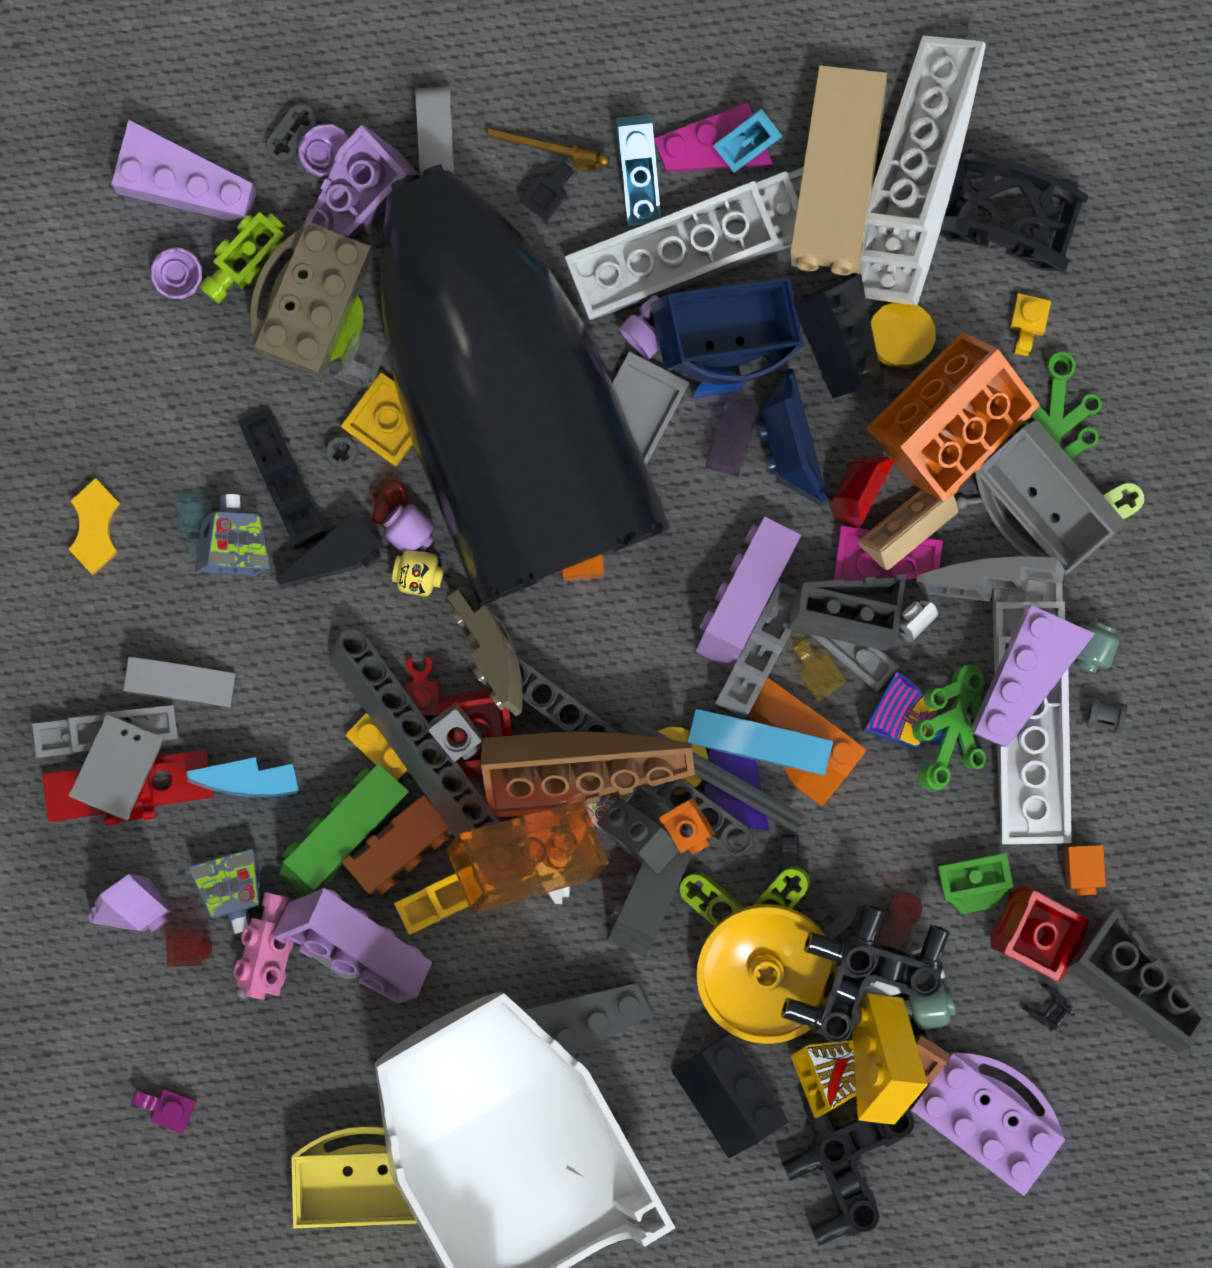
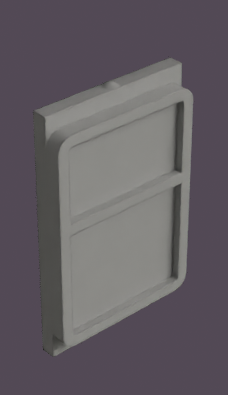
M629 351L612 385L646 466L690 382L678 377L675 373L665 371L661 367L647 361L646 358H641Z

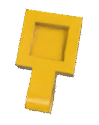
M1018 293L1009 328L1019 331L1014 354L1028 357L1032 349L1034 334L1044 335L1051 305L1050 300Z

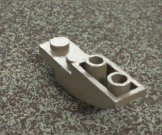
M457 589L447 598L454 607V610L450 612L453 618L462 628L467 626L471 632L467 638L476 649L469 654L476 664V667L472 670L483 685L486 686L489 683L493 689L489 695L500 710L507 708L515 716H518L522 713V677L519 661L508 632L499 617L486 605L477 611L473 603Z

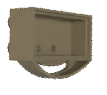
M308 221L304 227L283 241L263 266L253 291L250 323L254 348L258 355L322 380L373 258L371 246ZM290 249L294 253L280 271L273 285L268 303L267 317L261 321L258 319V306L264 283L277 261ZM306 271L308 276L305 279H300L299 273ZM289 302L295 304V308L291 311L285 308Z

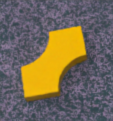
M96 478L71 500L78 513L79 531L76 540L68 549L92 575L118 553L111 541L109 527L112 515L120 505Z

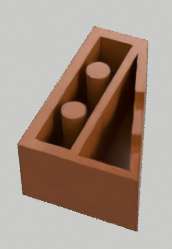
M423 795L395 817L381 832L365 842L366 844L354 855L347 856L341 862L368 894L374 895L378 891L381 895H384L397 883L394 877L403 869L408 873L411 872L424 860L421 854L431 846L436 850L450 838L447 833L450 828L431 802Z

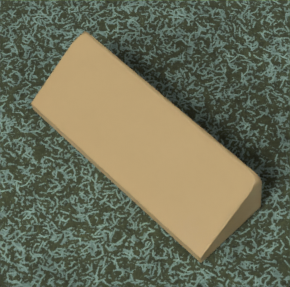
M921 489L858 540V544L881 567L889 570L958 513L955 497L952 495L943 502Z

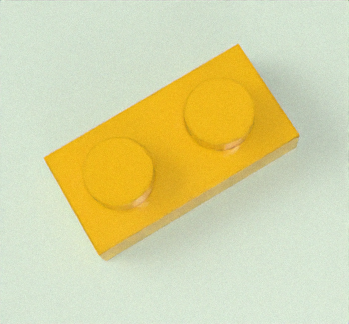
M367 713L345 735L376 765L379 763L397 781L408 771Z

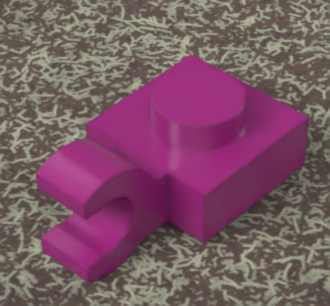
M166 1088L163 1089L160 1097L138 1089L135 1091L131 1101L136 1106L154 1111L150 1122L180 1134H184L197 1102Z

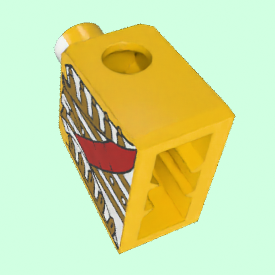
M852 1040L840 1043L831 1042L808 1045L791 1055L814 1118L822 1116L856 1096Z

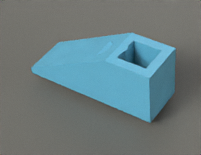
M649 114L616 118L628 227L645 225L661 218L653 126Z

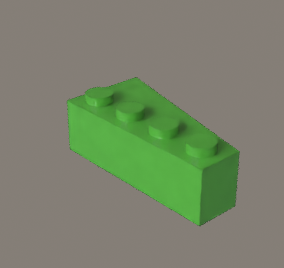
M379 763L371 771L366 767L353 781L356 787L348 795L342 792L331 803L329 807L333 811L324 820L319 816L306 829L305 832L309 836L301 844L297 841L293 842L282 854L285 861L282 864L279 877L300 897L317 891L323 882L329 883L343 866L341 861L349 855H354L366 842L368 834L370 832L373 834L406 799L409 791Z

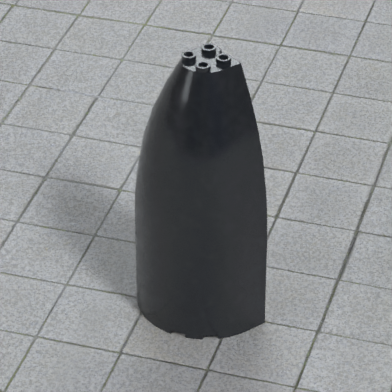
M440 164L422 172L423 177L413 181L410 180V177H406L390 185L392 192L387 196L381 256L380 291L384 337L399 402L413 446L480 607L542 582L544 577L603 553L605 555L611 554L668 531L671 527L604 363L585 325L552 271L523 235L505 217L450 170H444Z

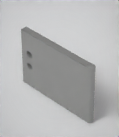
M106 714L75 784L69 792V797L128 821L164 738Z

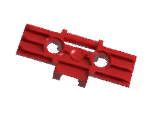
M207 750L156 757L128 821L156 819L157 806L214 798L213 790L187 782L186 778L187 771L209 767ZM81 768L42 774L48 822L106 814V826L118 825L119 822L126 821L69 797V792L72 790ZM159 771H167L171 775L172 783L167 790L159 791L153 785V777Z

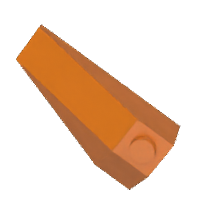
M767 678L748 714L752 722L833 741L824 776L791 767H783L793 785L821 807L867 751L835 725L769 678Z

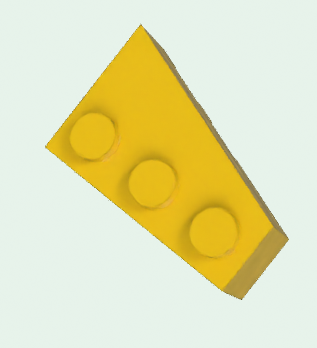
M867 993L858 1007L860 1015L852 1030L858 1120L894 1125L926 1088L928 1083L904 999Z

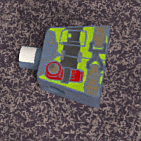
M221 495L220 512H213L202 519L195 572L258 575L268 570L269 559L261 518L257 514L241 513L240 495Z
M255 849L189 867L190 873L211 917L217 919L228 915L233 935L242 933L245 926L250 925L251 920L248 909L259 907L262 904L258 854Z

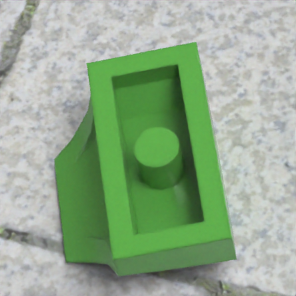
M1007 853L937 867L944 901L952 903L960 914L999 907L1004 893L1013 887Z

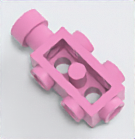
M264 892L261 906H265L262 920L252 918L250 925L245 926L243 929L241 940L243 945H245L243 958L239 959L234 966L233 974L237 980L236 987L245 989L244 996L265 1000L266 994L280 995L281 987L286 979L285 969L288 956L293 948L294 941L287 938L282 943L272 937L287 904L291 902L289 897Z

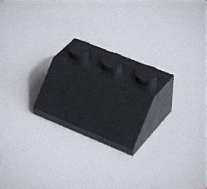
M727 1033L671 1070L729 1159L757 1144L789 1123L731 1033Z

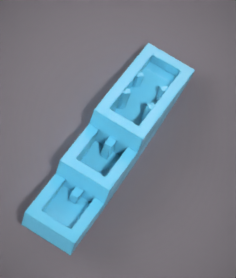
M698 709L695 710L687 742L751 760L756 759L822 776L826 773L833 741Z

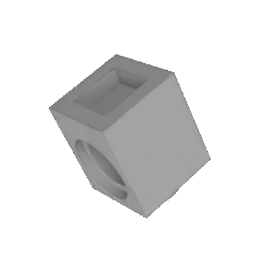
M457 702L429 722V732L453 762L457 761L460 757L466 760L480 749L479 743L482 741V733ZM459 727L466 731L467 736L464 740L455 742L448 737L447 733L452 728Z

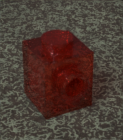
M206 931L166 932L167 967L207 966V959L212 958L211 937L206 938Z

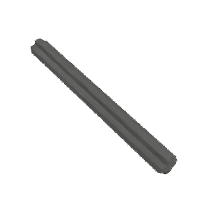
M631 716L626 717L620 728L623 734L670 739ZM693 752L696 776L792 831L798 832L805 821L803 814Z

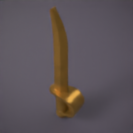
M490 128L486 132V135L504 141L571 156L573 166L587 172L598 171L600 166L606 167L610 163L608 155L586 150L578 145L570 148Z

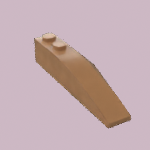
M550 732L482 738L481 769L487 805L497 818L559 813L570 810V805L586 801L587 804L601 801V796L619 792L620 795L634 792L635 787L647 783L653 787L695 775L692 743L603 732Z

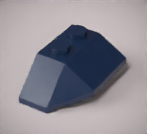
M793 368L788 369L761 413L762 421L756 422L761 442L767 441L770 454L765 455L767 468L770 475L776 473L779 483L819 506L825 505L828 501V496Z

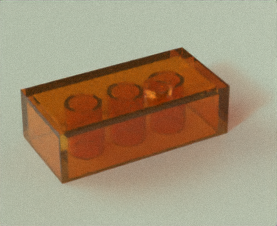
M583 800L459 833L446 850L472 914L594 880L609 864Z

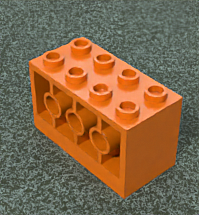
M962 332L866 429L886 454L895 460L894 464L911 484L945 502L959 490L960 485L972 473L982 467L984 461L997 448L1006 443L1008 437L1021 424L1030 419L1032 413L1040 404L999 349Z

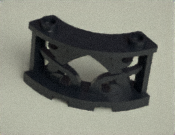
M968 149L967 153L961 152L939 235L950 241L964 242L988 248L989 242L996 243V246L1007 247L1005 254L1022 260L1038 270L1066 272L1070 259L1065 257L1082 203L1087 202L1088 195L1079 190L1078 183L1072 180L1058 179L1024 165L989 157L980 150ZM967 171L978 172L983 175V180L976 182L973 179L969 181L971 189L977 192L974 195L962 191ZM995 175H996V176L1004 177V178H1001V179H998V180L994 181V180H995ZM1018 187L1028 199L1035 216L1020 218L1013 223L1008 231L1000 228V215L997 209L986 200L1004 190ZM1036 188L1039 189V190L1044 191V192L1041 194V196L1039 195V193H1038V191L1036 190ZM1053 197L1065 202L1059 222L1049 220L1047 216L1056 214L1060 207H1054L1051 204L1050 200ZM958 199L965 201L966 203L957 215L953 217ZM978 207L990 215L991 220L988 223L984 224L977 220V217L984 213L978 210ZM1032 225L1037 226L1038 229L1030 228L1032 237L1027 238L1021 233L1023 226ZM1050 230H1055L1056 232L1050 248Z

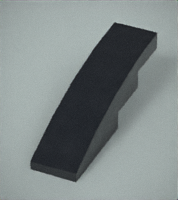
M264 409L238 421L295 549L327 536L270 409Z

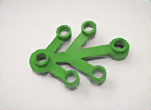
M1066 352L1054 354L1047 363V372L1052 378L1049 416L1041 406L1031 415V418L1034 421L1037 420L1059 446H1061L1062 436L1088 415L1097 414L1102 407V401L1099 396L1088 394L1081 400L1077 408L1063 418L1066 381L1076 369L1074 358ZM1055 363H1064L1066 372L1062 374L1057 373L1054 369ZM1028 388L1029 391H1030V392L1032 393V395L1034 396L1033 391H1032L1030 388ZM1087 399H1093L1097 403L1095 410L1091 411L1086 408L1085 401ZM1025 422L1021 425L1025 427L1028 425V423ZM1091 427L1082 429L1077 436V440L1063 449V451L1071 460L1074 459L1083 450L1093 448L1098 443V432ZM1083 433H1091L1094 437L1093 443H1084L1082 440Z
M963 665L955 671L951 683L940 688H930L924 694V703L929 709H942L946 706L949 698L957 696L953 708L928 720H918L912 728L913 736L919 741H930L935 737L937 731L945 728L934 762L923 764L918 773L919 783L926 790H941L949 783L950 772L947 766L958 737L963 751V764L966 768L981 769L986 763V754L982 749L976 748L966 715L970 705L975 720L983 702L981 693L984 689L985 679L981 669L976 665ZM935 694L937 695V702H936V703L934 702V695H935ZM924 725H925V727H926V733H925V735L923 734V726H924ZM974 754H975V756H976V762H975V764H974V762H973V755H974Z

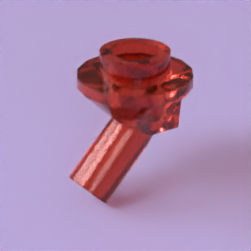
M385 478L378 483L377 491L373 493L375 506L371 522L383 525L388 509L394 510L400 504L402 506L405 505L407 500L406 492L400 482L393 478Z

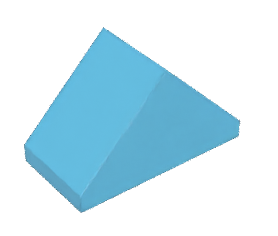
M760 109L752 113L713 145V147L731 170L736 172L779 140L782 135L763 110Z

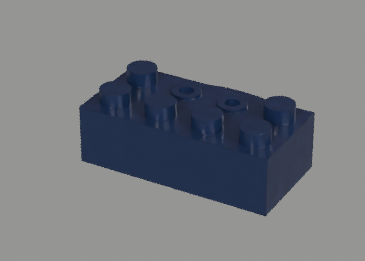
M790 277L672 293L652 302L651 307L665 371L673 369L686 377L700 382L729 385L747 382L763 376L788 361L804 344L797 311L794 306L795 301ZM736 338H738L741 341L740 346L736 344ZM706 342L711 346L710 351L705 347ZM761 356L766 357L768 361L767 365L759 370L740 376L719 375L701 369L702 365L717 368L736 367L752 362Z

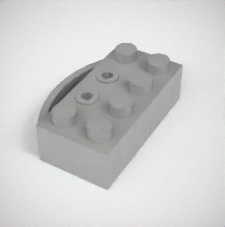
M1037 420L1023 427L975 472L983 503L989 516L1003 536L1024 556L1059 558L1065 570L1064 575H1067L1127 524ZM1031 487L1036 488L1037 495H1033L1030 492ZM999 499L1042 549L1031 543L1016 529L1003 510ZM1053 513L1059 515V521L1054 520Z

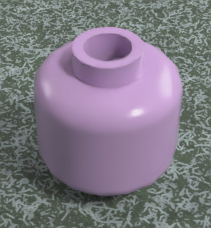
M401 504L398 505L383 522V526L386 527L384 531L386 540L401 553H404L406 550L425 551L434 541V537L430 535L434 529L433 521L413 504L405 507Z

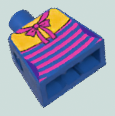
M896 671L865 725L863 732L916 750L922 741L917 740L913 736L912 728L914 723L918 720H928L936 716L939 709H929L924 703L925 692ZM924 725V726H923V734L925 735V733H926V727H925V725ZM945 728L937 731L935 737L930 741L939 746Z

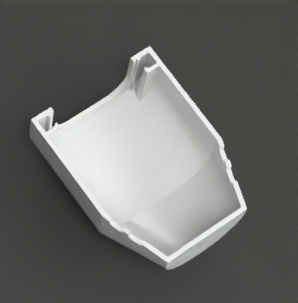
M498 992L487 995L452 1011L412 1034L376 1061L375 1072L390 1175L442 1268H569L592 1253L615 1242L633 1239L645 1247L675 1229L674 1224L589 1071L504 993Z

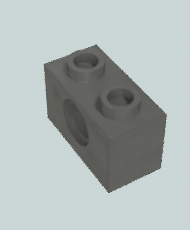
M620 797L597 822V825L618 847L657 875L679 851L673 839L660 825Z

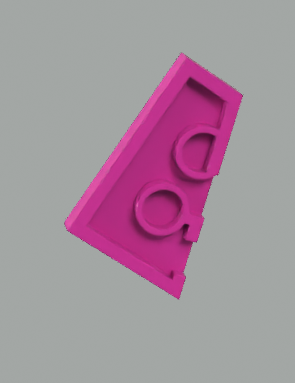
M745 103L654 138V144L665 171L682 172L718 168L731 169L713 145L752 114L749 104ZM765 149L742 167H772L773 163L767 149Z
M848 526L840 527L833 580L857 581L863 580L865 577L880 579L906 574L905 581L916 580L917 575L939 569L942 540L927 538L892 568L886 570L858 544V540L871 530Z

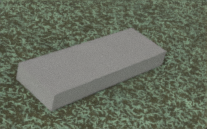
M809 634L876 693L900 667L882 650Z

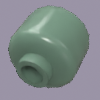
M1092 620L1089 621L1088 625L1081 624L1080 627L1095 633V635L1077 656L1078 662L1076 666L1092 673H1096L1098 667L1108 669L1111 667L1120 645L1119 638L1114 635L1116 629Z
M942 984L939 991L931 997L908 995L909 1000L904 1001L909 1020H914L916 1028L920 1031L947 1026L950 1023L951 1016L956 1015L950 988L944 989Z

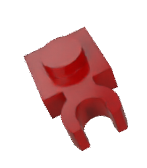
M426 657V668L421 672L414 670L413 659H408L406 667L409 674L413 677V682L403 683L404 690L424 717L438 716V681H428V676L433 670L431 658Z

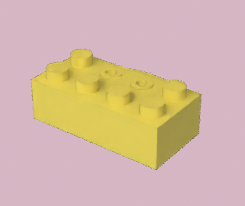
M363 1126L335 1131L310 1142L291 1157L293 1229L417 1223L390 1175L386 1146L361 1144L340 1148L332 1152L324 1150V1144L331 1140L356 1134L385 1135L384 1128ZM386 1165L388 1168L387 1174L381 1175L378 1172V1167ZM350 1166L353 1169L351 1176L344 1175V1167Z

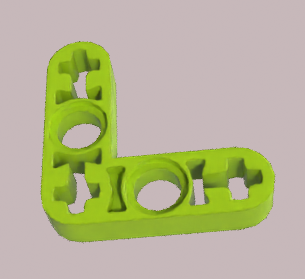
M799 866L787 867L753 905H759L765 900L773 899L780 906L792 909L804 896L809 887L810 879L807 872ZM695 871L689 873L680 884V894L684 901L714 927L721 921L713 912V906L717 902L729 904L732 913L745 908L703 872ZM797 875L801 879L799 886L802 889L792 888L785 897L791 900L788 904L786 899L779 893L788 883L785 877L793 878ZM698 880L703 883L701 890L708 897L712 891L717 894L711 899L706 908L702 905L706 898L701 893H696L694 896L690 894L691 885L688 883L689 881L694 884ZM776 887L779 893L773 891V889Z

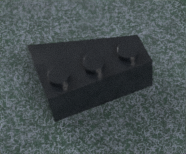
M861 274L831 284L794 303L832 399L864 389L882 378Z

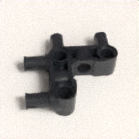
M869 904L864 905L856 931L848 935V938H840L838 941L809 932L805 941L804 951L832 960L833 964L819 1004L813 1006L787 997L781 1010V1017L807 1025L813 1033L822 1035L831 1042L840 1043L845 1041L851 1035L860 1015L858 1007L865 988L870 986L871 983L874 984L878 981L897 987L902 993L926 998L935 995L939 991L942 983L941 972L943 969V962L940 959L950 932L945 928L930 924L922 950L916 954L877 943L875 937L885 911ZM854 952H865V957L860 963L851 964L849 962ZM923 971L930 972L927 982L923 984L915 983L919 973ZM838 1016L842 1018V1022L837 1028H826L827 1022L832 1017Z
M809 1103L803 1105L815 1133L812 1136V1145L809 1146V1150L781 1163L789 1181L817 1169L825 1174L840 1210H838V1215L810 1227L818 1246L845 1234L854 1237L862 1232L873 1230L879 1223L880 1215L875 1197L871 1189L865 1186L857 1168L859 1165L858 1160L861 1159V1155L882 1145L889 1147L908 1136L914 1129L915 1121L909 1109L905 1111L906 1125L900 1131H892L888 1124L859 1121L858 1119L838 1127V1125L834 1126L828 1112L814 1118ZM834 1140L839 1141L843 1148L841 1156L835 1160L828 1159L824 1153L826 1144ZM859 1206H868L871 1209V1218L866 1224H857L853 1219V1213Z

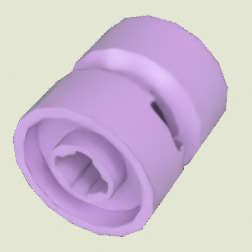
M652 295L639 307L640 314L638 316L631 315L619 327V331L624 338L648 360L660 350L656 326L654 328L651 326L655 323L651 303L660 299L656 295Z

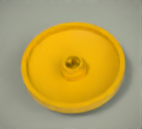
M772 904L748 906L722 919L704 941L697 965L698 991L710 1016L727 1032L740 1039L754 1043H781L810 1030L809 1026L782 1018L781 1010L787 997L813 1006L819 1004L833 963L832 960L806 953L804 945L809 932L825 936L822 930L802 913L788 907Z

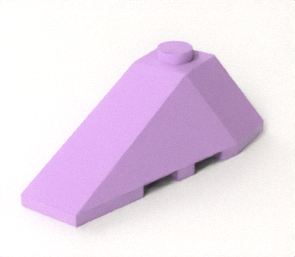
M361 125L339 148L334 158L335 163L328 178H325L320 188L322 191L314 208L310 210L303 227L308 221L353 239L386 210L387 196L392 192L390 186L392 183L406 177H410V180L413 181L420 174L397 149L366 126Z
M128 874L99 895L95 902L96 906L91 909L92 913L87 918L93 924L136 931L149 929L153 933L169 921L166 915L171 913L172 910L149 877Z

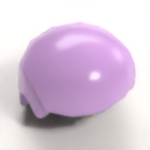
M333 124L315 126L301 138L297 147L298 160L307 173L318 178L328 177L335 163L334 158L339 148L349 137L343 129Z
M180 247L170 248L159 253L151 265V281L156 290L170 299H183L192 295L198 289V285L202 282L203 268L197 256L189 250Z

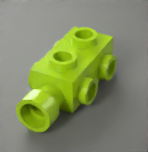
M260 212L255 217L251 214L247 215L238 225L237 230L240 233L232 242L226 239L216 248L214 255L217 258L213 262L218 270L211 277L207 276L198 286L214 302L219 304L228 295L226 291L233 283L241 290L246 284L249 286L253 285L258 279L261 268L265 265L271 254L286 240V236L282 232L285 226L271 213L267 217ZM261 236L269 238V242L264 247L257 244V240ZM236 262H246V266L242 271L234 269Z

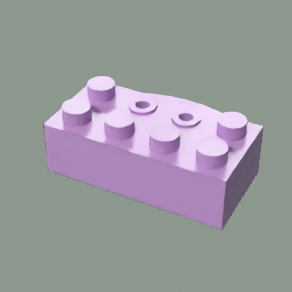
M948 1052L951 1055L946 1065L931 1084L928 1083L908 1109L1016 1192L1025 1196L1066 1140L1063 1137L1061 1127L1051 1105L1039 1089L1014 1068L986 1056ZM984 1063L996 1067L1020 1081L1037 1098L1044 1109V1114L1037 1116L1030 1105L1015 1090L993 1077L980 1073L978 1069L980 1064ZM982 1095L989 1097V1102L986 1105L980 1103ZM1011 1116H1015L1017 1118V1124L1015 1126H1010L1008 1124V1119Z

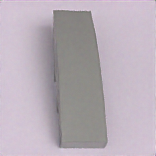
M1014 556L986 558L953 564L917 575L916 582L922 592L927 595L990 602L992 589L1026 592L1028 580L1062 583L1065 570L1059 558Z
M779 581L715 704L744 719L747 718L792 632L787 627L791 598L797 590Z
M174 705L106 712L101 715L33 723L30 727L34 759L89 753L106 714L164 738L163 742L177 740Z

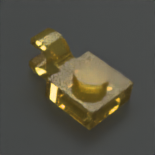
M805 640L792 648L794 654L806 668L798 676L817 702L847 682L830 657L825 654L818 659Z

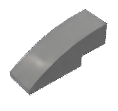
M128 657L123 691L129 694L231 708L236 674L183 664Z

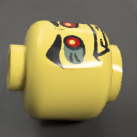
M406 550L402 556L397 555L392 582L397 583V588L402 593L427 597L432 593L433 587H441L444 568L438 567V558L433 553Z

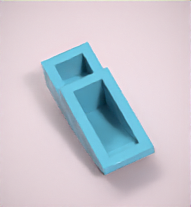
M256 757L187 771L186 773L187 782L228 795L277 797L298 792L293 764L259 771Z

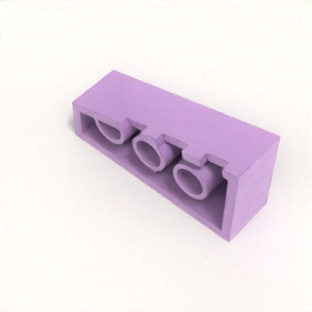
M128 120L111 184L117 194L240 223L247 215L251 214L256 197V191L251 182Z
M765 516L759 527L754 524L752 525L744 540V543L749 545L745 555L738 552L729 569L730 572L734 573L730 584L723 581L714 600L720 602L715 613L708 610L699 627L705 632L696 650L697 653L733 670L801 537L800 534Z
M1025 606L970 733L1001 747H1007L1095 633L1035 606Z
M325 888L289 902L272 937L282 943L287 938L301 945L299 952L310 958L315 954L332 961L330 968L341 974H357L360 976V984L398 1004L418 997L432 964V961L424 957L418 948L405 944L395 937V933L392 930L379 926L370 920L364 911L351 907L341 900V896L338 893Z

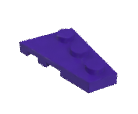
M710 749L708 761L761 790L756 759L751 760ZM706 781L704 794L749 828L769 831L766 815ZM708 808L703 811L709 823H718L719 816L714 809Z

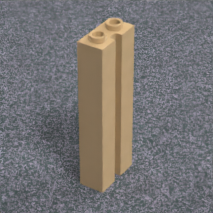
M819 65L791 247V266H797L804 271H816L819 269V266L831 267L833 273L838 275L860 274L887 90V73Z

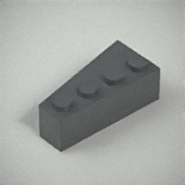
M1117 907L1106 912L1097 922L1066 969L1175 1052L1179 1053L1192 1047L1209 1022V1017L1184 987L1174 981L1166 971L1168 968L1159 958L1156 959L1143 944L1145 942L1143 938L1123 920L1124 916Z

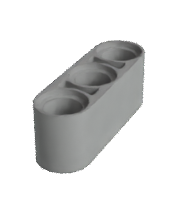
M415 88L420 177L424 176L422 173L424 170L440 164L444 170H450L454 173L450 88Z

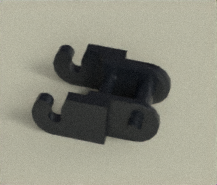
M1043 982L1040 986L1054 997L1053 1003L1040 1016L1026 1005L1022 1009L1041 1025L1049 1024L1051 1026L1049 1030L1052 1033L1055 1030L1061 1033L1062 1030L1059 1026L1067 1016H1075V1013L1072 1011L1073 1006L1070 1004L1068 1006L1064 1005L1065 998ZM1058 1005L1063 1011L1052 1022L1047 1017Z

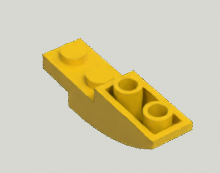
M519 844L517 847L525 856L529 866L527 875L522 879L524 881L535 876V873L521 844ZM473 865L394 904L408 934L411 935L500 892L494 890L478 867ZM503 868L508 875L513 876L511 871Z

